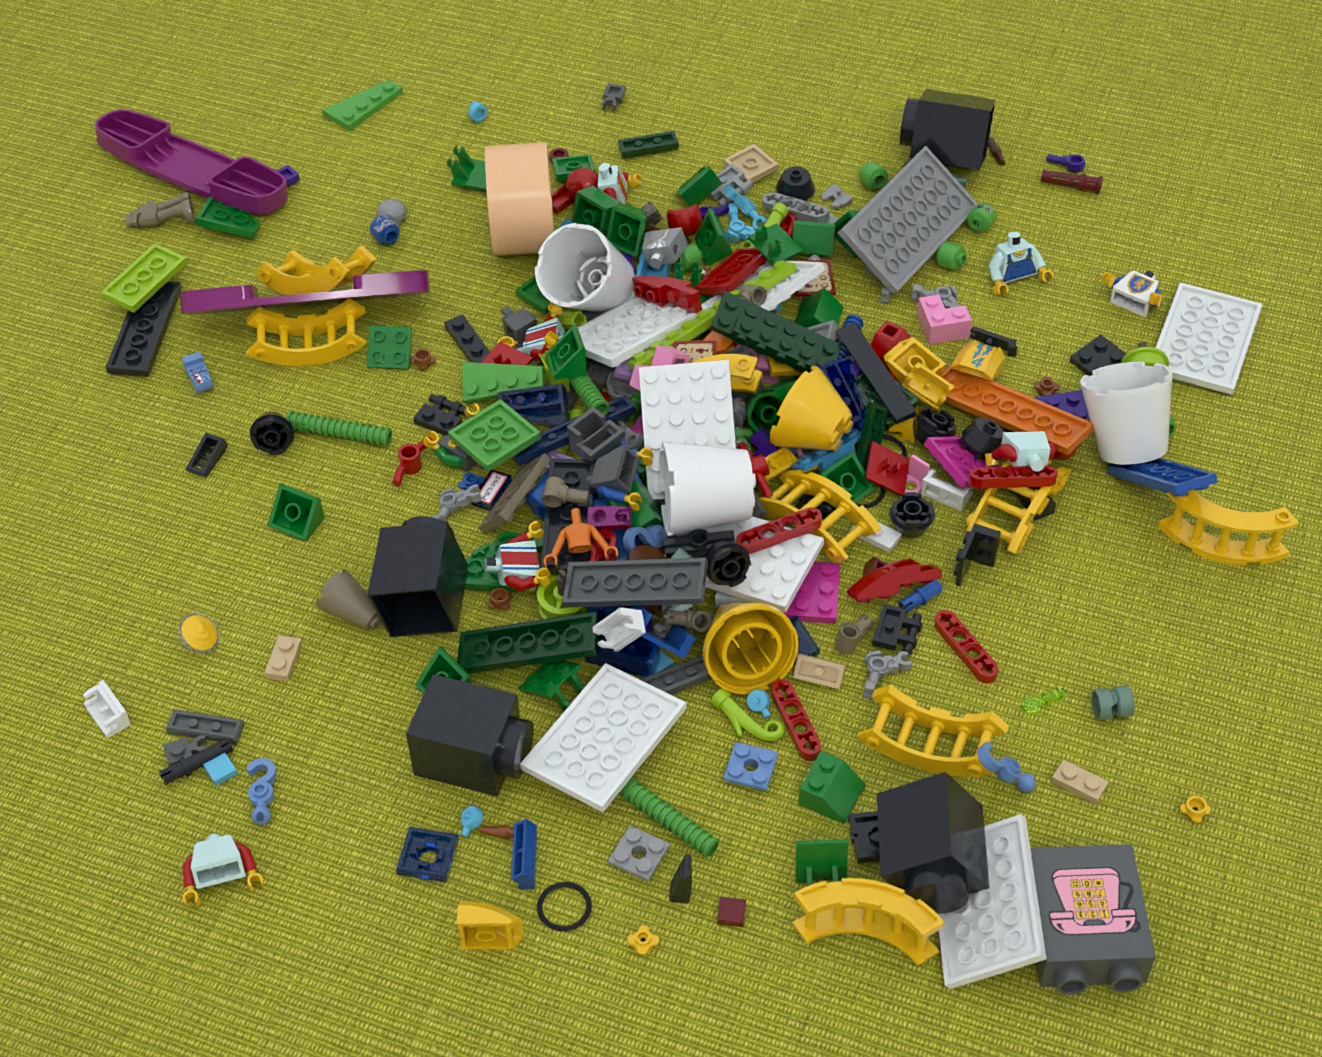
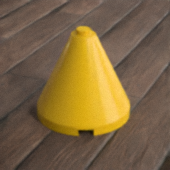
M725 603L718 607L703 646L704 665L716 684L726 691L745 695L750 694L756 689L765 691L769 689L767 685L778 678L783 679L792 668L798 653V636L789 618L778 608L762 603Z

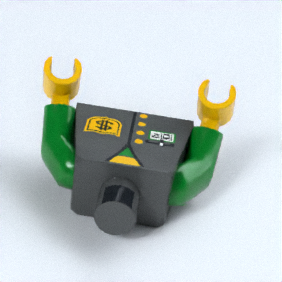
M472 404L475 413L470 412L468 407L465 408L464 413L468 418L473 417L479 412L478 404ZM431 431L429 437L433 441L427 436L423 440L426 447H433V452L445 466L460 468L464 471H469L476 465L484 469L449 438V435L439 440L438 434L435 431Z

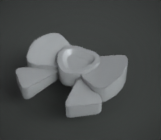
M838 184L830 186L826 192L822 193L823 202L832 197L834 198L831 209H840V207L849 206L852 202V195L845 194Z

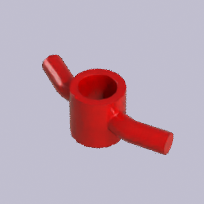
M423 440L416 445L405 444L399 448L398 458L400 465L395 471L392 481L393 485H401L404 473L412 475L421 470L422 461L420 453L427 448Z
M740 442L737 448L748 451L752 464V473L755 474L763 497H772L773 495L765 479V476L770 474L765 457L762 454L753 456L744 442Z

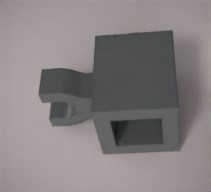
M508 306L501 309V313L505 315L502 318L505 335L513 338L518 343L524 342L526 331L537 324L535 316L531 313L529 314L524 308L515 313Z

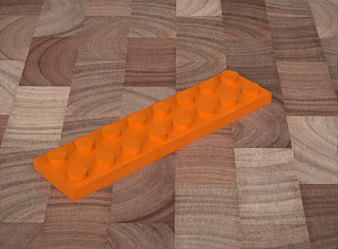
M951 365L939 375L954 385L952 391L946 396V403L980 418L990 419L1001 427L1013 432L1044 431L1048 443H1054L1057 451L1069 455L1094 431L1093 423L994 381L951 369Z

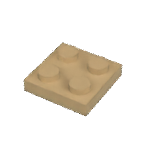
M755 144L724 159L725 167L733 163L744 173L745 179L743 182L750 179L754 183L777 171L779 165Z

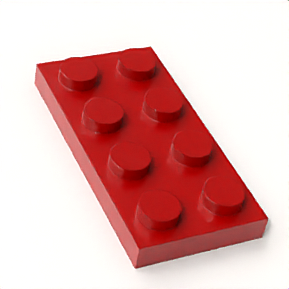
M738 248L694 288L699 291V294H705L706 296L714 294L723 295L725 291L730 293L743 284L750 275L754 274L756 269L765 264L767 258L757 248Z

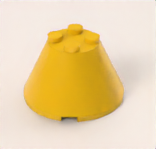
M811 366L812 371L810 373L805 371L798 378L781 404L777 413L780 419L777 427L772 425L770 443L777 447L833 450L836 452L841 445L842 440L840 439L843 434L849 433L854 424L851 421L852 412L823 371L817 366Z

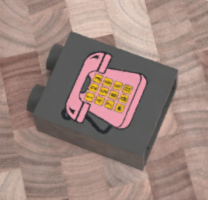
M1132 844L1030 848L1046 952V960L1036 962L1040 987H1056L1059 993L1072 995L1087 990L1089 985L1110 984V988L1113 991L1131 992L1139 989L1143 983H1147L1155 960V953Z

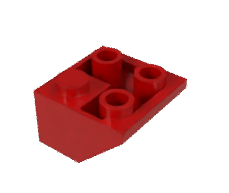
M886 320L875 333L870 345L886 369L892 373L885 362L884 355L899 342L911 338L905 328Z

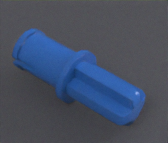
M933 580L920 589H914V593L899 600L898 605L899 607L905 606L904 609H907V614L919 605L927 604V600L941 593L942 585L937 580Z

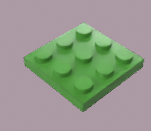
M501 399L448 431L449 438L488 472L541 439V432Z

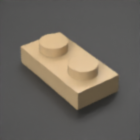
M278 635L264 672L266 679L289 682L302 647L301 638Z
M799 653L793 678L840 689L846 664Z
M1063 759L1054 773L1051 783L1097 805L1107 789L1109 781Z

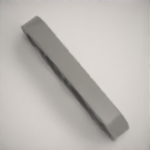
M768 193L762 198L764 209L770 212L775 203H782L785 206H789L787 207L789 213L794 214L798 220L827 223L830 220L828 208L778 193Z

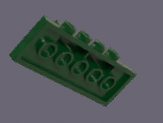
M727 291L724 292L709 328L734 340L739 345H745L759 354L773 358L778 363H784L794 368L798 372L804 373L807 371L810 373L812 371L811 366H817L826 377H828L842 347L840 343Z
M597 612L463 631L460 632L457 663L468 674L596 656L598 635L593 633V626L599 623V616Z

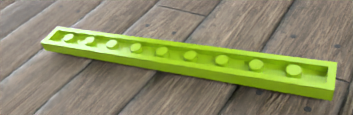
M784 260L778 261L774 264V267L759 273V277L747 281L743 285L762 286L767 291L796 272V265ZM740 289L734 290L730 293L738 296ZM721 300L713 303L709 310L699 312L697 314L698 317L682 323L680 329L668 332L663 340L655 341L645 351L636 353L633 356L634 358L627 362L629 370H634L635 364L651 366L657 345L673 347L674 341H691L709 329Z

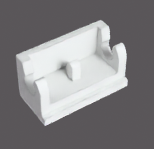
M931 469L923 479L921 494L962 511L972 497V487L961 489L940 480L934 475L936 470Z
M619 608L593 626V633L604 635L606 638V642L602 640L597 644L602 648L614 649V651L618 652L646 633L642 610Z
M104 680L83 694L85 699L90 698L84 702L85 708L106 738L131 725L125 709Z

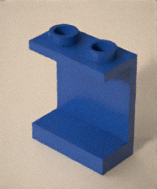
M642 606L629 607L628 609L642 610L644 626L646 628L652 614ZM672 625L665 639L645 629L646 633L641 636L684 659L696 640L695 636L679 625Z

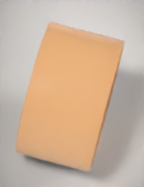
M547 142L485 146L487 202L493 255L537 254L547 237L554 232Z

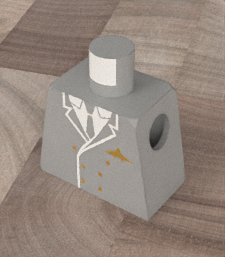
M680 227L646 232L642 249L647 264L658 269L661 265L675 263L688 244L683 229Z

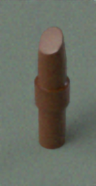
M989 137L988 146L993 157H995L999 165H1005L1000 147L997 146L993 137Z

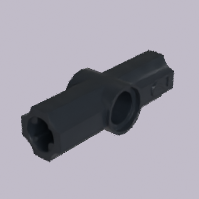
M695 529L687 536L664 538L666 559L671 558L679 548H682L688 555L694 558H705L707 550L714 543L722 540L735 543L734 530L708 533L704 529Z

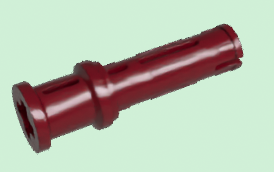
M1043 169L1041 182L1078 187L1080 191L1084 189L1096 191L1097 194H1100L1103 176L1092 177L1087 176L1086 173L1074 175ZM1053 177L1064 178V179H1070V180L1057 179V178H1053Z

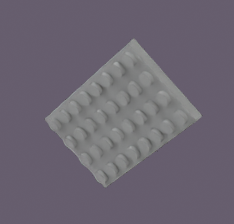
M925 146L838 234L890 292L894 294L967 219L969 211L978 203Z

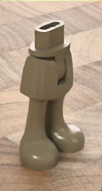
M184 192L159 204H156L154 200L134 209L133 213L125 215L127 227L136 226L137 228L160 225L161 221L172 216H183L188 223H195L191 196L189 192Z

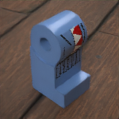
M197 352L182 357L185 372L195 392L198 394L205 390L213 389V383L201 353Z

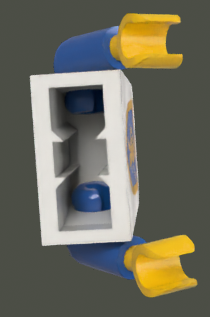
M1131 271L1126 276L1118 278L1109 272H1105L1100 281L1109 288H1112L1110 303L1145 318L1151 306L1158 308L1162 305L1163 296L1161 291L1157 289L1159 282L1155 280V274L1151 271H1146L1144 274Z

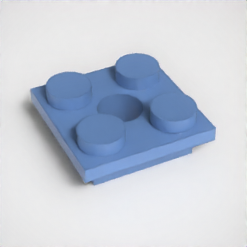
M735 742L723 781L767 791L778 752ZM755 766L757 769L755 771H748L745 767Z

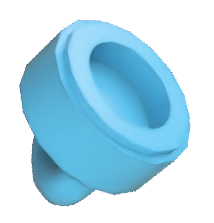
M473 101L470 104L468 116L474 122L479 123L483 121L487 115V108L483 104Z

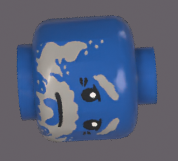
M382 215L373 220L370 225V234L380 244L390 245L398 239L400 233L399 226L390 217Z

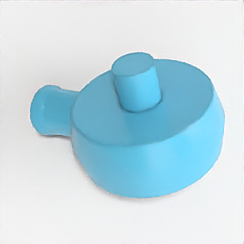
M761 689L753 690L747 697V704L751 710L761 712L766 719L771 716L767 709L770 704L769 695Z
M469 806L462 812L461 824L464 826L460 833L462 836L468 837L470 830L476 829L482 823V810L476 806Z

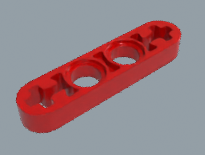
M1030 466L974 468L969 474V484L977 489L1048 487L1056 484L1058 471L1051 466H1044L1042 470L1037 472L1033 471Z
M813 507L806 508L743 531L736 537V544L743 546L749 554L815 531L822 525L821 511ZM787 524H794L796 526L792 530L784 528ZM766 532H772L775 534L771 538H765L762 536Z
M949 610L939 611L934 621V627L980 682L988 684L994 682L998 674L996 662L953 612ZM962 635L965 637V640L958 642L953 639V636ZM975 651L979 654V657L970 658L966 653Z
M783 679L775 681L771 687V697L799 755L806 761L816 760L821 752V742L793 685ZM782 689L783 692H786V699H785V700H784V696H783L782 692H781V691H778V690ZM792 706L798 711L795 714H788L785 712V709ZM802 725L807 728V731L797 733L794 728ZM806 740H808L810 748H814V751H810L809 748H806Z

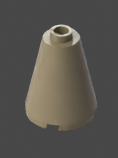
M342 569V574L336 572L322 587L320 592L323 596L321 600L316 599V606L325 612L366 630L378 627L381 619L365 590L347 570Z

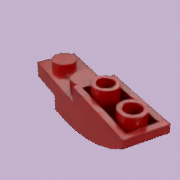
M635 276L632 278L633 291L636 297L662 307L669 303L693 313H698L702 310L699 291L692 288L691 282L661 276Z
M911 558L899 560L865 575L847 590V595L857 602H869L870 598L876 597L879 599H889L891 595L900 594V586H912L914 582L930 583L933 579L942 578V569L932 564L920 566V563Z

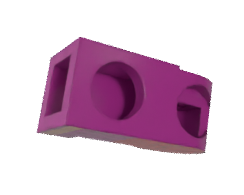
M624 506L588 507V524L596 527L598 531L601 529L627 530L632 527V508Z

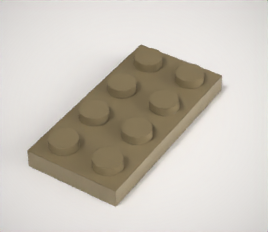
M545 453L521 467L478 528L483 533L491 529L495 531L502 523L507 524L512 520L515 515L513 511L525 502L526 498L524 496L526 493L531 492L537 485L536 479L544 475L548 469L546 465L549 463L550 458Z

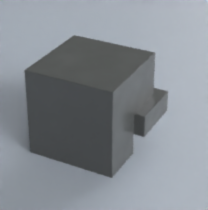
M595 407L589 409L567 426L571 450L582 459H588L591 462L594 460L596 462L598 458L620 447V440L625 437V431L610 419L606 421L605 415Z

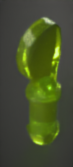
M1059 687L1051 692L1042 693L1040 697H1028L1021 702V709L1026 713H1034L1039 710L1043 703L1047 705L1049 702L1063 699L1067 691Z

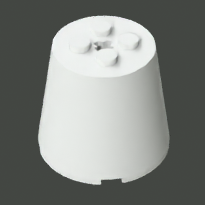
M571 223L558 228L547 237L539 249L538 254L540 256L538 264L535 266L537 285L549 301L559 306L604 314L628 301L632 295L634 287L632 278L635 275L631 264L599 230L588 224Z
M1126 362L1095 369L1092 371L1093 375H1084L1081 378L1080 384L1090 422L1093 423V433L1099 455L1103 461L1113 464H1138L1158 459L1167 453L1173 378L1171 368L1160 363H1155L1154 367L1145 366V362Z
M662 442L659 451L660 493L664 492L665 505H661V513L667 536L751 519L753 507H755L753 487H756L755 474L752 473V464L747 450Z

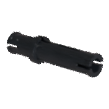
M228 738L186 759L182 757L178 759L179 762L160 770L159 774L161 779H164V784L168 785L185 775L187 777L192 775L193 771L203 767V764L223 753L229 754L234 752L231 743H228Z

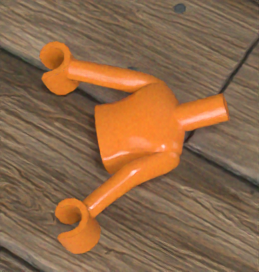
M574 508L571 510L572 524L560 531L551 554L546 555L543 560L545 568H547L548 562L553 561L557 569V556L565 538L567 539L568 551L570 553H582L592 549L591 534L604 550L606 561H608V555L611 553L616 555V560L618 561L619 553L616 547L607 544L596 527L588 523H582L580 509Z

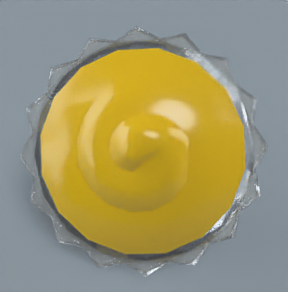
M195 611L192 614L187 613L185 617L181 618V622L178 624L180 641L186 649L191 652L205 654L218 648V643L221 641L219 637L221 632L217 629L218 624L213 622L212 617H207L204 613L199 614Z

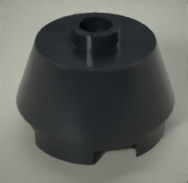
M789 167L781 174L776 184V192L807 201L811 196L813 197L815 185L808 170L802 167Z
M925 406L916 415L914 436L923 445L928 437L955 436L957 426L954 425L955 418L943 409L937 412L931 410V406Z
M270 411L263 413L254 421L250 428V438L257 450L269 452V455H278L285 452L294 439V429L284 415Z
M977 418L962 431L960 443L964 450L968 447L971 451L975 452V458L985 461V454L992 453L1001 446L1004 430L990 419Z
M907 492L903 493L901 498L893 501L889 510V516L895 530L901 533L902 536L916 538L923 535L933 523L935 511L932 502L922 498L920 493Z
M722 540L711 545L706 552L705 558L708 561L707 577L713 583L735 587L747 578L745 574L749 569V565L751 566V560L748 551L743 546Z

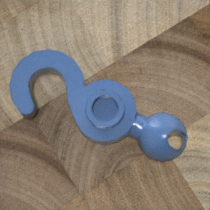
M650 525L646 528L631 527L624 534L623 544L626 551L630 553L633 548L637 547L634 543L636 535L639 536L645 545L660 548L664 545V538L676 537L677 535L667 536L664 528L660 525Z
M985 742L977 749V755L981 763L989 771L996 773L1003 782L1013 783L1016 781L1017 788L1025 793L1031 792L1035 788V778L1029 773L1022 774L1020 772L1021 766L1015 759L1003 757L997 761L992 757L989 750L993 746L990 742Z
M259 758L249 763L246 769L249 776H253L259 770L268 771L266 775L255 781L248 790L250 802L256 806L251 814L252 821L257 825L267 824L271 819V811L266 806L274 800L275 795L271 784L276 780L277 772L271 760Z

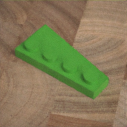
M387 80L323 109V116L351 131L403 94L402 87Z
M462 362L463 402L466 404L546 389L545 369L542 366Z

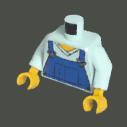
M1010 232L1008 234V242L999 244L996 247V252L989 264L992 281L996 284L992 289L995 295H1000V288L1003 295L1009 292L1008 286L1004 283L1037 274V270L1040 271L1038 278L1041 282H1046L1044 278L1045 273H1047L1049 279L1054 278L1053 272L1045 269L1046 264L1039 251L1033 244L1021 238L1019 232Z

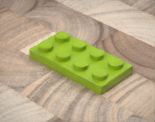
M154 243L101 291L102 298L134 313L187 264V259Z

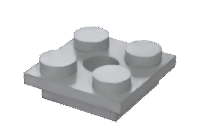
M629 826L610 856L608 864L649 882L669 849L670 843ZM642 852L646 856L637 859L633 857V854Z

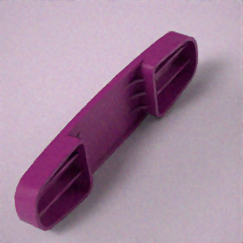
M119 109L106 113L95 122L96 138L100 147L149 174L206 198L211 196L214 201H222L223 204L254 214L273 212L284 205L288 199L287 181L284 175L252 157L243 156L235 160L203 145L171 134L170 124L161 119L128 109Z
M425 270L353 276L354 286L350 290L262 298L258 297V288L253 285L180 292L181 312L184 315L255 310L258 306L268 309L344 302L348 298L358 301L430 293L428 271Z

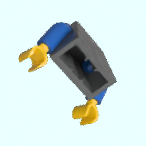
M626 445L615 448L613 451L598 458L593 474L586 478L587 485L590 488L596 489L600 496L620 503L628 502L632 510L639 511L640 506L636 501L643 502L640 494L631 493L627 495V493L631 492L639 459H641L642 464L645 466L653 464L652 458L654 456L650 448H643L640 452H637V449H630Z

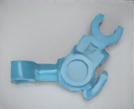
M730 184L724 189L725 195L733 200L745 215L752 218L754 229H757L762 221L764 223L767 222L768 219L757 213V207L748 197L739 194Z
M736 203L728 204V217L731 219L728 231H726L728 240L737 243L739 239L748 240V236L754 234L756 230H754V227L745 225L738 219Z

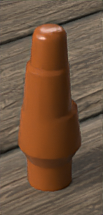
M509 825L481 826L480 833L507 839L514 836V827Z

